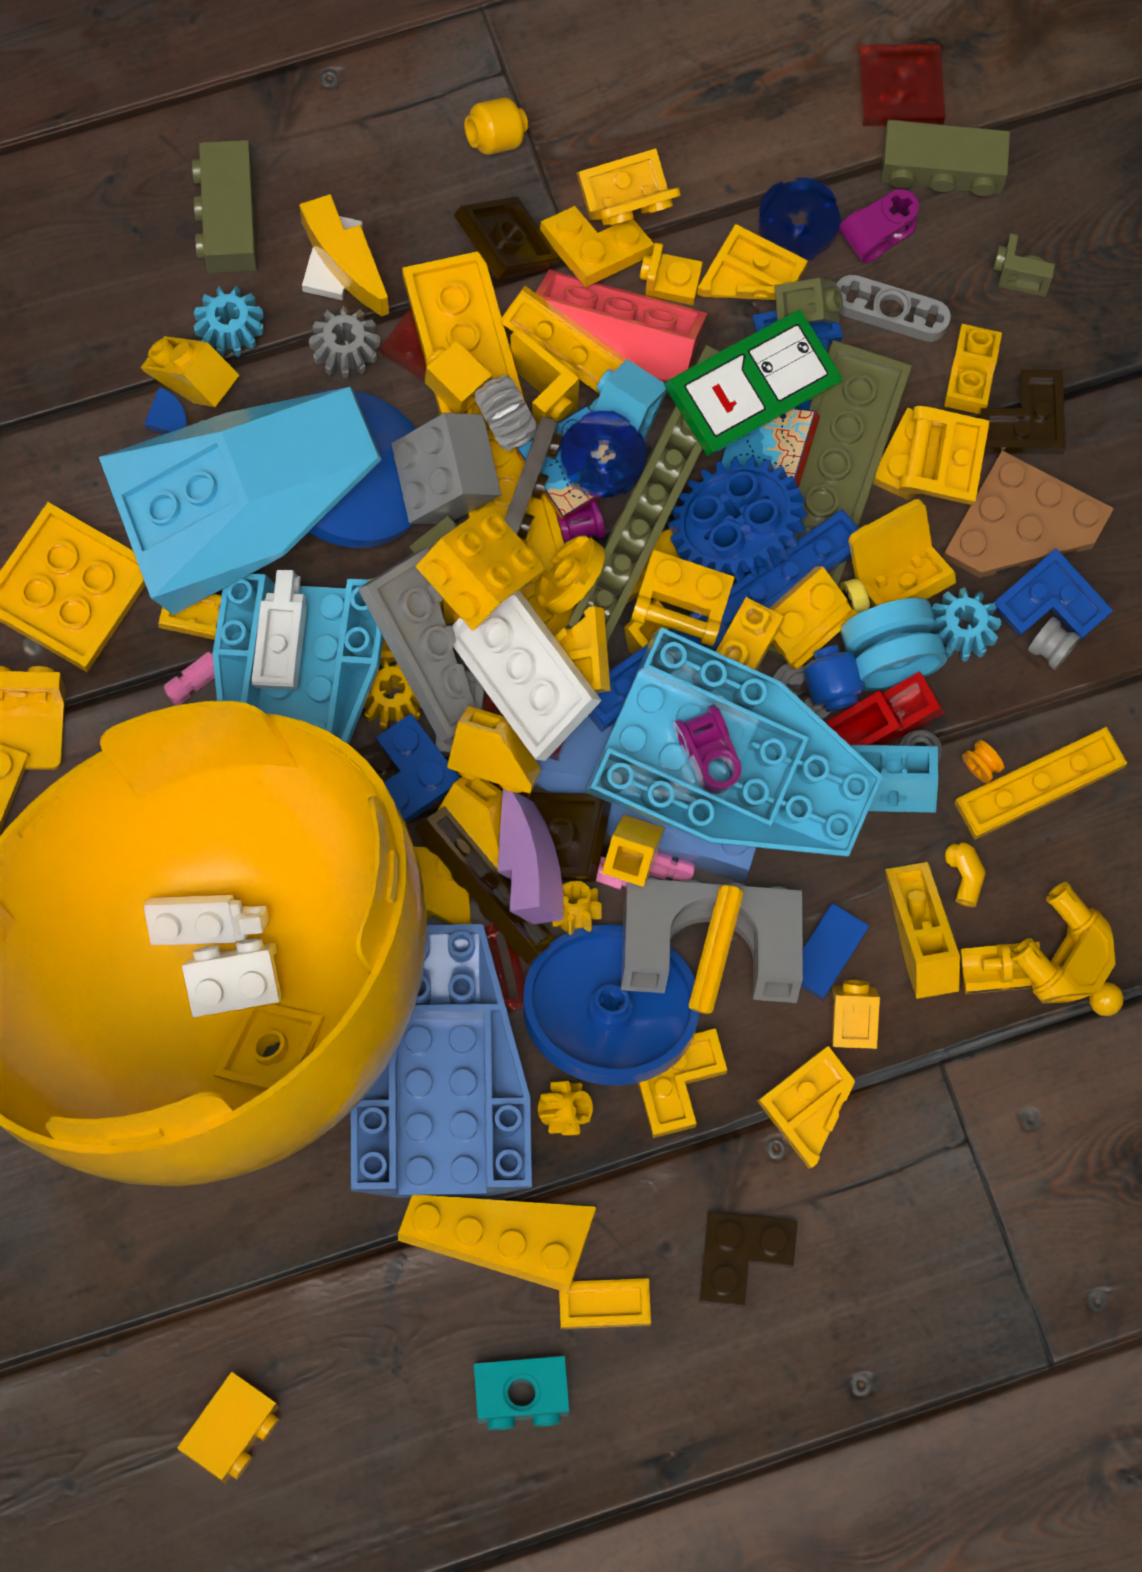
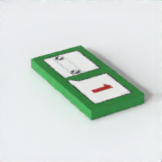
M798 309L674 376L664 386L707 457L837 386L843 381V378L801 309Z

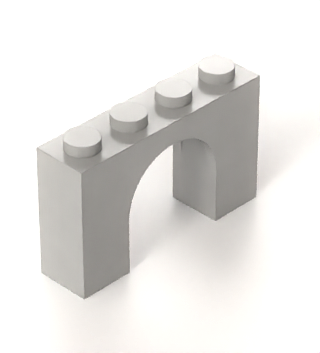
M648 877L644 887L627 882L623 904L621 990L665 993L670 964V940L678 931L689 925L711 921L718 890L723 884L701 883L696 880H658L654 877ZM739 883L726 884L738 887L744 893L734 931L746 941L752 953L753 1000L797 1003L803 980L802 890H789L781 886L763 888L744 886Z

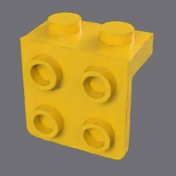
M656 148L576 172L589 219H601L603 225H613L633 219L632 210L639 208L643 214L672 207L671 199L681 196L679 187L667 188Z
M517 328L511 334V354L516 372L541 393L532 402V416L537 425H539L542 416L560 422L578 411V373L566 360L560 359L558 361L548 353L545 344L532 333L527 335Z
M914 499L905 505L897 507L889 514L868 525L862 526L849 537L848 542L855 578L859 579L865 586L871 608L899 599H928L956 583L954 570L932 547L926 506L920 499Z
M484 507L443 536L415 566L472 631L481 626L504 601L538 577L544 570L542 562L535 556L533 551L526 546L506 521L491 507Z
M0 666V744L28 753L30 757L25 767L26 770H57L62 764L66 693L60 672H54L53 669L43 666L30 667L28 672L11 671L7 667Z

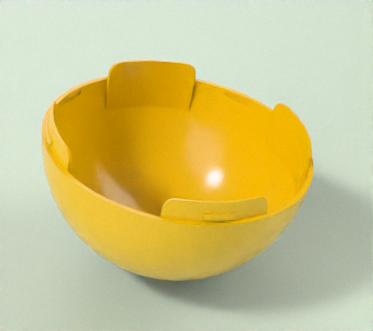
M204 701L176 705L145 713L116 724L106 730L100 739L102 751L77 765L50 785L19 814L0 836V1126L21 1143L64 1166L107 1180L154 1186L205 1184L242 1176L266 1168L313 1143L339 1123L371 1090L388 1066L401 1042L415 1008L422 983L427 944L425 893L416 852L406 822L382 779L365 758L349 744L322 728L302 720L277 714H268L247 703L238 701ZM233 895L234 900H241L242 907L267 906L269 924L266 925L263 933L248 934L246 940L262 938L263 944H276L277 952L273 956L282 995L281 1001L192 1017L182 965L189 958L194 957V950L209 946H219L220 952L237 949L236 943L240 941L235 943L151 945L143 905L150 898ZM280 1042L278 1050L273 1055L263 1057L267 1047Z

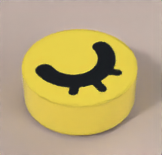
M855 578L840 583L839 589L848 599L846 602L852 609H855L858 614L870 609L867 591L859 579Z

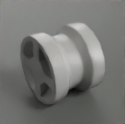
M1052 617L1035 637L1028 651L1033 655L1045 657L1048 661V666L1056 671L1072 652L1081 637L1075 632H1066L1061 628L1060 621Z

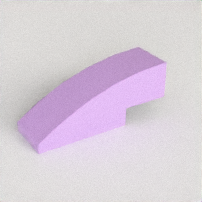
M503 789L497 872L511 879L510 912L532 924L563 920V887L560 865L547 825L534 802L519 793Z

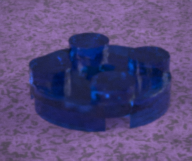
M796 178V182H787L783 184V181L776 183L766 192L760 204L758 214V232L760 237L808 260V262L813 260L818 254L824 252L832 245L839 231L841 216L833 192L824 184L810 178ZM801 211L807 213L806 221L808 223L806 225H795L792 223V218L788 216L790 213L798 215Z
M611 411L588 413L572 427L570 426L563 437L560 451L562 470L567 476V481L571 487L589 496L608 498L627 493L634 487V483L639 479L644 469L646 460L644 438L630 424V421L621 414ZM599 445H607L608 452L615 454V458L608 460L607 464H600L598 459L592 458L591 452H597Z

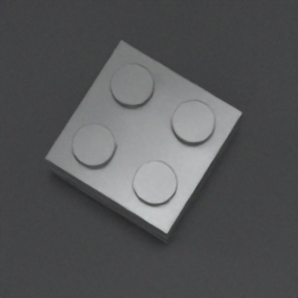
M443 413L391 443L409 523L438 524L447 516L452 521H455L501 496L483 415Z

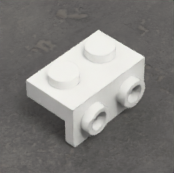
M254 938L236 943L237 949L220 952L219 946H209L194 950V957L189 958L182 965L192 1017L280 1002L282 995L273 956L277 952L276 944H263L262 938Z

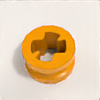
M978 740L974 744L975 750L965 751L962 754V758L967 768L976 778L984 783H989L993 779L992 773H1000L1004 770L1005 766L1000 756L990 745L982 740Z

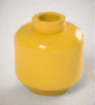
M501 97L476 103L465 118L464 129L467 140L473 148H477L484 155H493L518 148L523 141L524 132L528 129V120L524 110L518 108L514 101L510 98Z

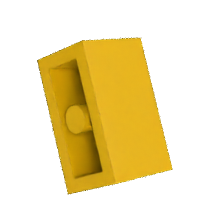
M231 1372L177 1449L224 1484L227 1483L231 1476L237 1480L253 1458L248 1454L258 1438L265 1441L278 1424L280 1418L275 1416V1413L279 1407L270 1398Z

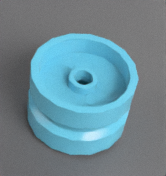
M907 598L880 604L857 614L842 625L840 634L846 652H852L857 656L855 660L860 679L865 682L864 691L887 690L919 671L924 676H928L946 664L948 656L943 640L939 635L931 633L935 628L936 619L929 601L922 598Z

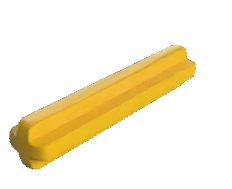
M723 885L718 890L689 1001V1009L702 1014H709L714 1010L744 895L742 889L732 885Z

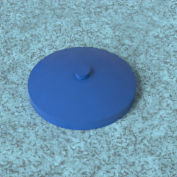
M331 389V390L320 391V392H316V393H313V394H318V393L327 392V391H332V390H337V389ZM354 391L382 460L309 533L339 546L371 548L400 538L414 526V523H409L391 443L414 431L416 428L409 419L387 402L375 396Z
M594 925L590 932L584 928L574 930L572 935L566 933L550 943V947L534 960L527 974L523 992L522 1009L524 1022L538 1050L552 1064L567 1074L584 1081L602 1085L639 1083L667 1071L688 1050L693 1041L700 1014L689 1009V1001L695 982L693 973L672 947H670L669 974L665 993L621 990L623 926Z

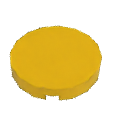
M578 536L565 543L552 556L553 558L550 561L555 565L551 568L549 574L545 570L540 574L535 588V599L551 615L562 614L574 607L584 598L600 575L605 561V549L591 537L589 539L587 536Z

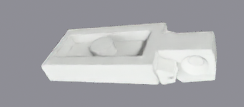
M277 570L274 593H267L265 601H261L252 673V685L255 688L298 690L307 606L306 596L300 594L301 577L297 576L293 570Z
M233 895L150 898L143 905L151 945L235 943L236 941L246 940L248 934L263 933L264 928L269 924L267 906L242 907L241 900H234Z

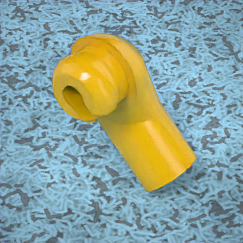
M964 842L951 844L945 851V860L951 867H957L962 876L955 901L966 907H976L985 878V868L974 847Z

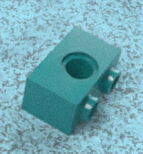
M565 1356L474 1364L478 1424L487 1423L488 1430L515 1428V1421L533 1419L534 1427L554 1426L561 1424L560 1417L569 1416ZM525 1383L532 1387L535 1398L529 1405L517 1406L510 1401L508 1393L515 1384Z

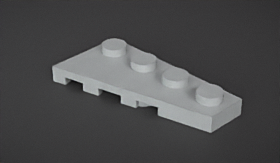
M427 547L410 555L359 587L358 590L438 740L443 741L455 735L458 721L467 706L476 707L462 664H457L454 655L453 643L456 642L451 625L446 627L439 604L440 601H443V597L415 567L429 552Z

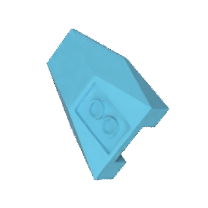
M351 387L227 412L99 457L149 595L152 600L173 615L283 557L382 460Z
M661 627L653 634L584 792L709 843L848 857L883 776L782 682ZM713 704L719 709L725 721L730 740L742 767L741 776L738 781L727 791L718 794L710 793L701 787L688 757L678 742L673 727V721L681 719L684 722L707 712V707ZM709 728L702 729L700 731L695 732L694 734H698ZM721 761L709 763L708 771L712 779L718 782L728 781L730 773L726 764Z

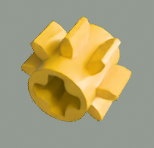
M570 881L562 884L563 920L553 921L552 926H560L564 931L568 932V935H572L574 930L584 928L588 932L592 931V919H602V903L598 902V889H590L582 881Z
M569 1081L551 1082L552 1092L541 1094L538 1102V1114L541 1121L549 1126L548 1132L550 1134L579 1135V1124L590 1122L593 1113L591 1097L587 1092L582 1091V1083H569Z

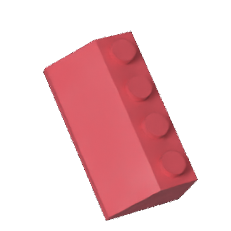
M550 269L535 292L623 357L663 383L692 367L706 321V312L597 282L584 287L577 277Z

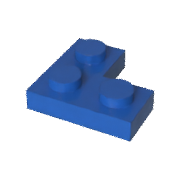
M1057 548L993 602L996 606L995 611L1019 637L1051 610L1070 632H1075L1081 637L1079 640L1081 641L1113 612L1109 605Z
M409 714L376 737L377 744L398 771L396 775L385 781L384 784L406 823L446 797L453 783L460 779L454 770L447 768V760L412 714Z

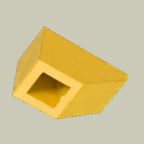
M164 336L163 339L158 340L152 345L148 352V358L140 367L146 374L193 404L210 407L217 406L239 377V374L208 342Z
M467 706L457 724L447 768L458 771L462 777L470 780L484 779L499 784L501 788L509 792H526L530 794L541 772V768L504 716Z
M461 777L453 783L438 810L445 806L498 869L503 792L487 780H470Z

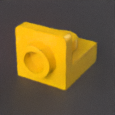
M655 242L652 256L644 255L640 272V279L647 280L645 296L694 306L703 262L663 254V244Z
M863 980L843 981V986H832V997L834 999L832 1046L877 1049L880 996L877 989L869 987V982Z

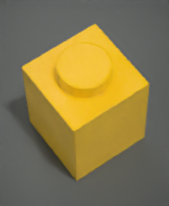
M457 340L447 349L443 346L438 348L426 361L425 384L455 413L464 414L475 405V391L482 388L486 382L492 380V374Z
M623 814L612 835L602 873L644 887L654 867L665 828Z

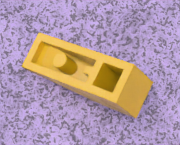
M928 862L885 869L905 965L916 999L959 992L960 955Z

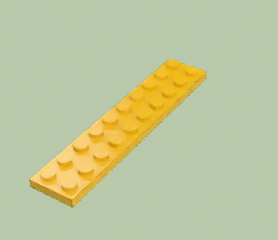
M479 252L403 267L402 277L425 362L438 348L443 346L447 349L457 340L492 374V379L495 378L496 380L504 375L512 378L523 397L505 328L499 322L502 317L488 267ZM434 393L440 415L443 413H455ZM477 403L464 413L483 415ZM484 417L501 496L467 514V517L469 519L484 507H491L505 519L524 464L516 453L518 446L509 451L501 448ZM543 494L541 500L533 499L528 514L535 516L527 540H521L533 551L535 556L542 562L544 570L549 574L551 568L555 565L550 560L555 552L564 545L555 510ZM538 576L519 591L552 635L555 636L564 628L574 607L562 614L551 615L540 606L535 599Z

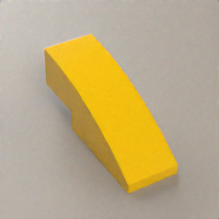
M331 194L299 204L301 223L312 246L329 271L362 304L381 317L388 315V296L361 226L357 225L344 230Z

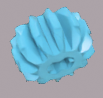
M236 285L230 294H225L224 289L218 286L216 290L217 297L213 298L204 294L202 298L204 307H196L194 310L195 320L198 321L194 325L195 335L202 337V341L208 342L213 348L216 347L217 353L221 357L226 354L228 349H233V354L239 358L241 346L254 350L256 346L254 337L262 336L264 327L260 321L264 318L263 310L260 306H255L256 301L252 293L241 297V290Z
M964 587L959 590L957 598L950 592H946L943 594L942 604H933L932 610L936 619V625L932 632L939 635L943 643L947 645L945 650L948 657L953 655L954 650L959 651L961 660L965 662L968 661L971 651L980 658L986 653V645H995L998 636L994 631L999 630L1001 620L992 616L996 610L995 603L981 604L984 597L982 591L976 593L973 599L969 598L968 591ZM961 620H965L970 623V625H968L967 630L962 629L958 626Z

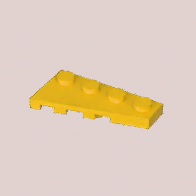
M412 1195L398 1232V1241L569 1293L596 1215V1207Z

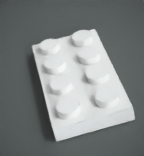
M520 591L504 601L474 631L461 618L451 626L456 640L453 643L454 649L536 760L546 761L602 701Z

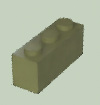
M888 120L883 138L880 183H888L896 188H910L912 186L930 187L938 192H950L952 190L972 191V193L979 196L1002 194L1008 173L1010 131Z
M249 140L199 143L200 158L192 159L194 184L201 183V196H194L195 220L202 221L203 233L195 234L197 259H205L207 273L257 271L252 160Z

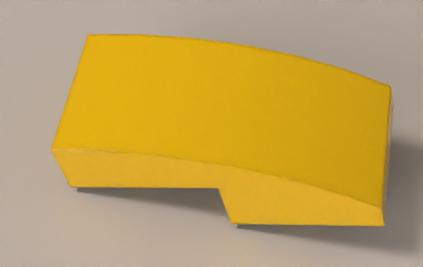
M966 324L961 325L944 407L979 414L981 408H987L1002 332Z

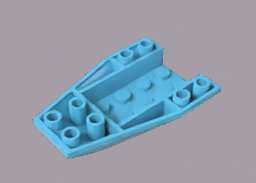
M249 574L223 588L213 648L217 701L243 702L253 705L268 714H277L302 720L330 732L349 744L379 669L383 645V635L358 590L359 587L371 580L347 579L346 588L300 586V594L306 596L307 612L298 690L260 689L252 685L261 601H265L267 593H274L275 583L266 574Z

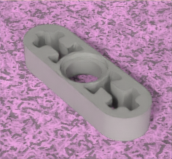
M857 275L844 276L836 283L843 299V307L839 314L927 342L937 341L947 332L951 315L948 307L939 300ZM850 289L858 291L854 303L846 301V295L850 292ZM872 294L875 295L872 310H869L867 305ZM885 300H895L900 303L903 312L899 316L888 317L880 310V304ZM914 307L916 310L912 322H908L910 308ZM929 314L936 315V322L933 327L925 325Z

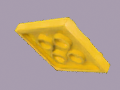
M47 502L0 571V622L88 672L146 586L134 551Z

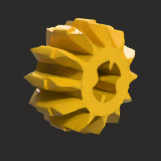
M383 657L380 660L381 670L377 671L363 707L367 708L365 719L371 722L380 717V728L383 730L389 727L391 720H396L397 723L409 714H412L418 722L420 719L418 708H421L410 685L397 661L395 666L389 667V660ZM392 688L400 690V693H396L393 699L386 698V694H390Z

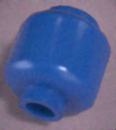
M838 645L813 652L815 660L808 663L804 668V676L813 704L825 706L826 712H831L859 703L857 696L864 692L865 682L860 679L855 660L857 656L852 652H840Z

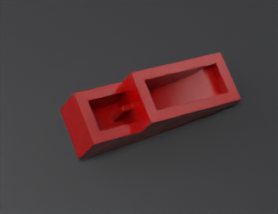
M919 671L883 693L880 690L825 723L850 746L887 745L940 717L946 711L926 676Z

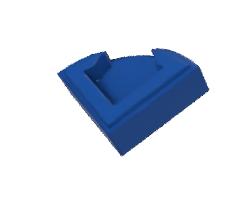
M159 387L144 424L147 430L164 435L187 427V419L180 401L172 393Z

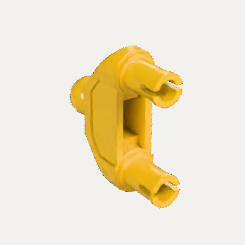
M1063 882L1049 892V896L1046 897L1048 904H1051L1068 924L1067 936L1052 960L1049 961L1032 938L1020 942L1013 949L1014 952L1010 953V958L1019 965L1033 982V993L1041 1003H1069L1089 996V1003L1094 1012L1100 1016H1112L1121 1010L1124 999L1123 993L1114 983L1105 982L1116 964L1112 929L1100 911L1093 908L1089 909L1073 891L1071 885L1068 882Z

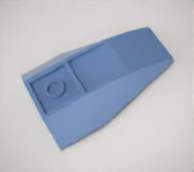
M483 924L427 925V944L422 983L409 1023L388 1066L371 1090L351 1110V1191L395 1198H411L412 1195L482 1197L532 1188L530 1094Z

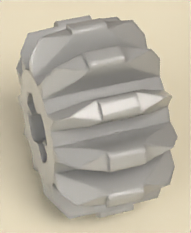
M344 305L340 309V315L338 316L326 310L324 313L325 322L315 321L313 324V333L315 335L309 338L310 349L315 351L313 354L314 362L317 365L325 364V371L329 376L338 369L341 370L342 377L346 380L350 375V369H355L363 375L366 371L365 363L375 364L377 360L375 350L380 347V336L374 334L376 332L375 322L373 319L364 321V312L361 309L352 316L348 315V310ZM344 340L352 341V343L350 344L348 343V341H345V345L338 344L339 341H341L342 344H344Z
M506 375L496 380L494 378L475 391V401L501 448L507 451L517 446L519 448L535 436L538 425L512 378Z

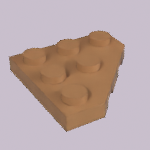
M1002 450L979 490L976 502L970 506L944 552L943 559L978 578L996 574L997 571L1018 565L1024 567L1039 563L1056 548L1061 554L1076 551L1077 553L1089 550L1094 547L1114 508Z

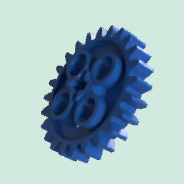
M734 457L731 468L725 469L724 465L719 461L716 465L717 473L711 475L703 469L701 474L704 480L701 483L692 480L688 481L692 492L690 494L680 493L678 498L682 506L673 507L671 512L675 520L669 522V528L673 533L670 539L680 559L728 575L734 574L737 582L742 583L745 572L750 571L752 576L758 579L760 567L765 566L770 571H774L775 567L772 560L775 557L783 560L788 559L784 548L786 546L798 547L799 543L795 534L805 532L801 519L807 517V512L803 506V503H805L804 497L794 477H788L784 467L780 466L774 470L771 461L768 459L759 467L755 457H750L746 465L741 466L738 458Z

